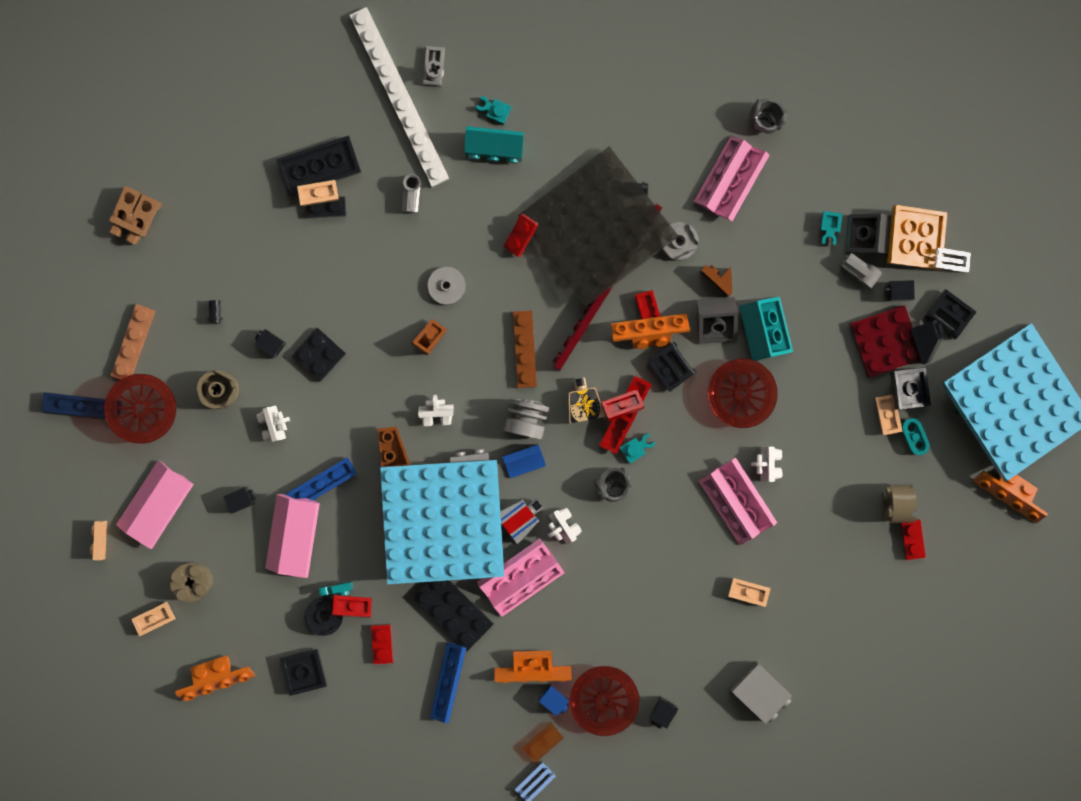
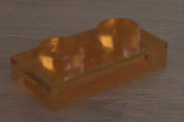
M551 722L524 745L522 749L536 763L564 739V736Z

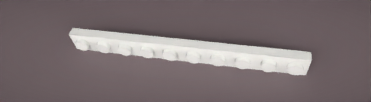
M367 7L351 14L350 17L431 186L435 187L449 180Z

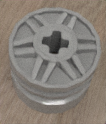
M510 399V404L518 406L517 410L508 408L510 413L515 414V418H506L503 431L542 439L545 427L537 424V420L547 419V417L539 415V412H548L549 407L528 399Z

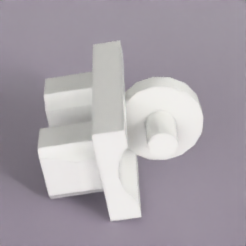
M437 394L433 395V400H426V406H419L418 416L421 418L423 426L433 425V417H440L441 425H450L454 414V405H445V400H438Z
M276 406L263 408V411L256 416L260 424L267 423L268 430L262 431L264 441L275 442L286 439L284 431L287 428L285 423L290 421L289 417L283 418L282 411L278 412Z
M760 447V455H757V462H751V466H757V474H760V481L775 482V479L782 478V469L774 468V460H781L782 450L774 449V447Z
M568 508L560 511L556 510L548 515L552 521L548 525L552 531L548 534L549 538L555 536L558 541L563 539L566 544L577 539L576 536L582 530L577 523L570 527L566 523V520L572 517Z

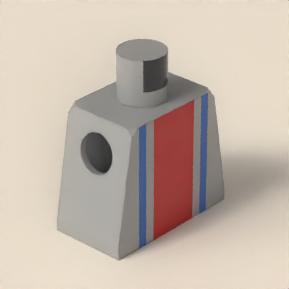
M522 499L500 511L502 525L517 544L539 522L535 514L543 506L537 499L529 505Z

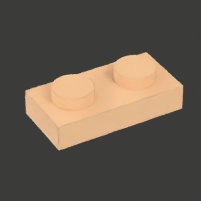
M335 180L297 186L301 206L339 200Z
M893 394L874 398L882 435L902 432L898 410H895Z
M95 521L94 525H92L91 535L94 536V541L90 547V554L93 555V560L105 559L107 521Z
M732 578L728 597L766 607L771 588Z
M168 602L131 620L138 635L142 636L176 618Z

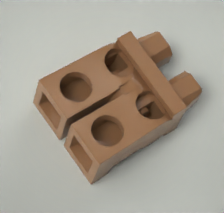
M124 186L113 216L109 220L112 222L109 232L121 237L124 228L130 230L126 240L137 245L142 236L146 237L152 220L163 203Z

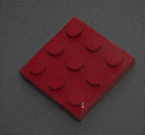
M905 305L850 323L868 378L921 360L911 332L913 327Z

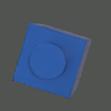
M552 684L549 685L539 698V702L556 716L559 713L563 714L569 707L567 704L569 698Z

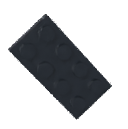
M349 135L276 159L289 197L298 194L297 186L332 180L338 181L362 173Z
M450 580L427 582L412 598L461 646L466 647V651L494 625Z

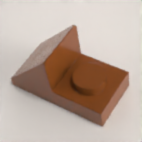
M706 264L700 273L728 298L732 294L731 267L720 277L718 275L719 271L711 265L709 267Z
M431 319L411 345L425 355H429L445 335L447 329Z

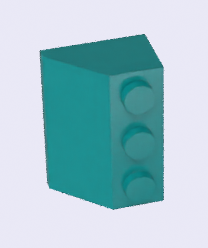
M466 126L464 153L469 159L480 160V157H484L492 162H499V159H504L507 163L518 164V161H522L524 132Z
M780 297L758 300L739 306L753 362L793 352Z

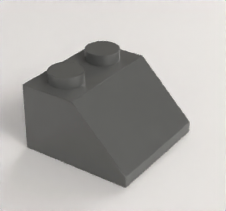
M882 213L849 214L846 253L888 255L892 216Z
M735 297L697 300L696 315L699 344L737 341L738 309Z

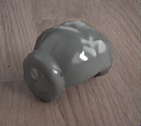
M757 99L752 106L749 117L753 120V127L756 130L762 131L765 134H771L776 130L780 131L782 129V126L786 123L788 111L780 103L771 99Z
M624 467L620 469L611 468L604 471L598 479L594 480V486L600 499H606L609 502H617L624 499L633 486L631 476Z

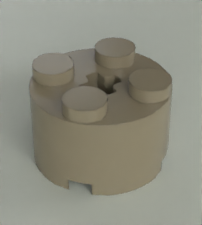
M214 370L204 374L199 379L197 393L201 403L206 407L226 409L236 402L239 396V383L230 373ZM216 386L220 387L221 393H217L215 390Z
M894 484L886 487V490L882 493L883 503L886 502L887 509L884 510L885 521H889V523L915 522L916 516L912 515L913 511H917L915 489H911L913 484Z
M198 562L183 564L171 574L170 587L172 593L180 601L195 602L202 599L209 593L213 585L211 571ZM190 579H191V580H195V583H194V584H189L188 581H189Z

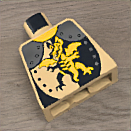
M585 378L575 379L576 391L568 393L569 423L606 417L596 388L587 389Z

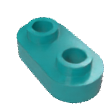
M906 419L901 425L906 443L913 454L924 455L928 452L930 445L923 427L917 419ZM910 424L914 427L911 432L908 430ZM917 442L921 443L920 449H917L915 447V444Z

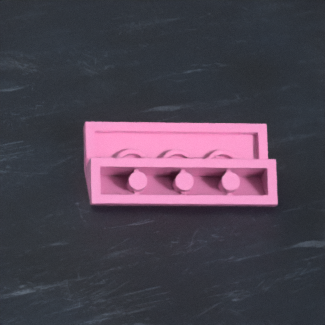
M730 136L696 196L694 203L719 217L733 221L767 161L769 154L766 151L752 147L743 139Z
M736 458L723 464L698 481L739 545L753 539L760 532L777 523Z
M157 461L116 525L127 535L152 549L194 484L183 475L172 471L163 462Z
M284 494L276 495L266 569L277 574L308 578L320 503L308 498L294 499Z
M539 538L504 563V577L482 578L477 584L489 598L493 607L503 617L563 575L564 571Z

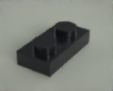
M345 196L339 197L337 201L307 205L308 219L346 216Z

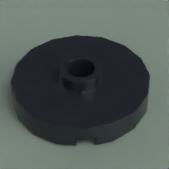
M322 597L315 599L308 605L305 610L304 620L310 632L317 636H328L339 629L343 616H331L332 600ZM321 614H326L327 619L325 621L320 619Z

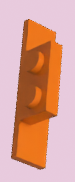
M687 314L611 323L613 342L632 339L633 349H645L652 346L663 347L671 344V334L690 332Z
M982 471L973 479V482L979 485V487L985 489L1036 524L1048 514L1032 503L1038 488L1017 474L1008 481H1003L1001 476L997 480L985 471Z
M513 651L514 667L495 668L494 682L501 683L527 681L563 682L572 680L571 666L552 667V651Z
M226 655L191 667L193 685L177 690L175 693L182 701H190L197 696L211 694L214 690L228 688L238 682H246L249 678L255 677V674L249 666L232 671L230 660Z

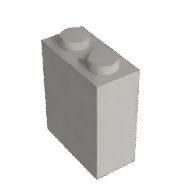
M757 662L730 688L765 724L768 721L772 722L778 716L777 712L789 705L791 702L790 698L792 697Z

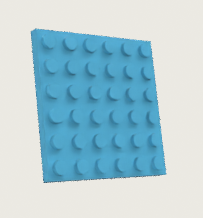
M1032 323L941 383L1003 481H1008L1081 429V399Z
M497 460L380 467L387 584L504 577Z

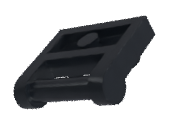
M944 289L924 317L932 321L937 320L942 325V328L956 340L976 314V311L947 289ZM939 309L959 324L957 328H954L935 314L936 311Z
M675 341L647 361L668 392L697 373L694 368L690 367L677 349L678 345ZM667 353H672L685 371L684 375H680L667 357Z

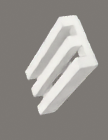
M934 248L936 256L933 257V260H935L933 268L969 272L970 253ZM941 254L965 257V260L941 257ZM941 261L963 264L964 267L941 264Z

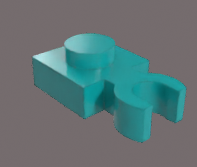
M481 96L480 100L486 104L484 107L477 105L476 109L480 112L488 111V118L504 125L512 106L497 99L490 103L488 98Z
M822 212L820 231H825V235L821 238L822 245L825 244L826 238L832 240L831 246L836 244L837 240L834 233H840L842 213Z
M649 433L643 435L640 442L635 437L620 447L629 464L646 454L644 448H651L656 444L655 442L651 444L646 443L645 440L650 436Z
M350 581L318 589L320 596L338 593V596L350 594L349 591L353 590L354 587L353 582Z

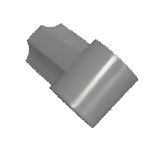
M408 174L403 180L402 212L419 213L421 181L417 175ZM410 178L417 180L415 188L407 186V181Z
M850 253L841 266L868 289H872L882 275L878 268L871 264H866L852 253Z

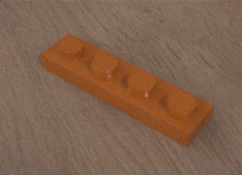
M532 310L513 312L518 388L537 387Z

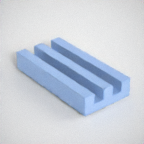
M541 762L515 788V791L525 801H531L556 775ZM543 768L545 771L522 791L521 789ZM547 774L550 775V776H549L540 786H538L529 796L526 795V794H527L528 792H530Z

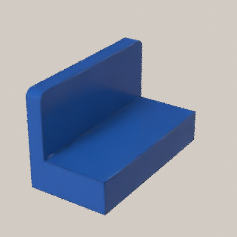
M539 444L502 457L510 478L546 466Z

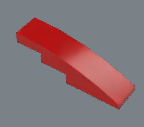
M635 375L626 393L638 390L642 401H644L652 383ZM638 411L611 420L599 446L616 454Z

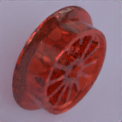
M734 359L726 362L713 374L708 387V400L714 414L725 424L736 428H750L764 422L773 412L778 397L776 381L771 372L761 363L751 359ZM733 372H735L734 382L728 377ZM750 373L756 376V379L753 382H751L752 377ZM740 374H745L748 378L747 383L744 385L738 382ZM726 379L734 389L722 386L723 380ZM760 380L763 387L751 390L750 388ZM720 388L730 391L732 394L720 397ZM741 388L747 393L746 396H743V399H741L740 395H737ZM764 391V398L752 396V393ZM733 397V400L725 407L722 405L721 399ZM750 398L762 402L759 409L749 400ZM737 401L734 413H729L727 408ZM745 402L754 409L755 412L748 415ZM740 403H742L744 416H737Z
M148 374L126 376L115 383L106 397L104 406L106 421L111 430L125 441L136 444L153 442L164 436L173 425L176 416L175 397L171 389L155 376ZM134 386H140L139 400H137L132 390ZM143 386L151 388L145 400H143ZM129 390L135 402L125 398L122 394ZM154 391L160 395L159 398L147 403ZM119 398L125 400L132 406H117ZM163 400L164 408H150V405ZM145 404L144 410L146 412L143 414L141 412L136 413V405ZM117 409L131 410V412L119 418ZM154 411H164L162 419H159L158 414ZM133 414L134 417L128 426H124L121 420ZM147 414H154L156 416L155 424L148 425L145 422V416ZM138 417V431H133L130 427ZM141 422L149 428L148 431H141Z
M598 666L587 670L579 676L571 689L569 702L571 713L580 727L594 735L611 736L624 731L631 725L638 713L640 699L638 689L629 675L615 667ZM602 678H610L606 690H604ZM593 680H600V691L593 684ZM613 680H616L620 683L616 688L609 692ZM588 684H590L593 687V689L597 692V694L586 691L584 689ZM620 688H624L626 694L612 696ZM583 694H586V695H589V696H592V697L595 698V699H590V700L581 701V697H582ZM602 696H605V698L609 697L607 704L599 702ZM627 698V704L623 705L614 700ZM596 703L586 712L582 707L584 704ZM616 706L624 709L621 715H619V711ZM598 707L595 719L589 717L588 715ZM611 708L616 711L613 718L605 716L607 709ZM600 713L606 722L598 721Z

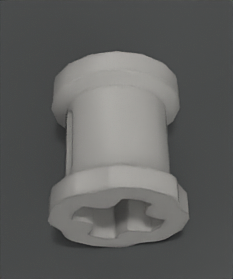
M436 60L428 62L426 73L429 79L439 81L443 78L444 70L440 62ZM435 67L438 73L434 74V72H432V68Z

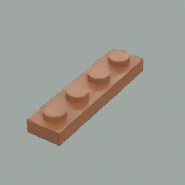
M136 304L111 373L112 377L131 382L155 315V310Z

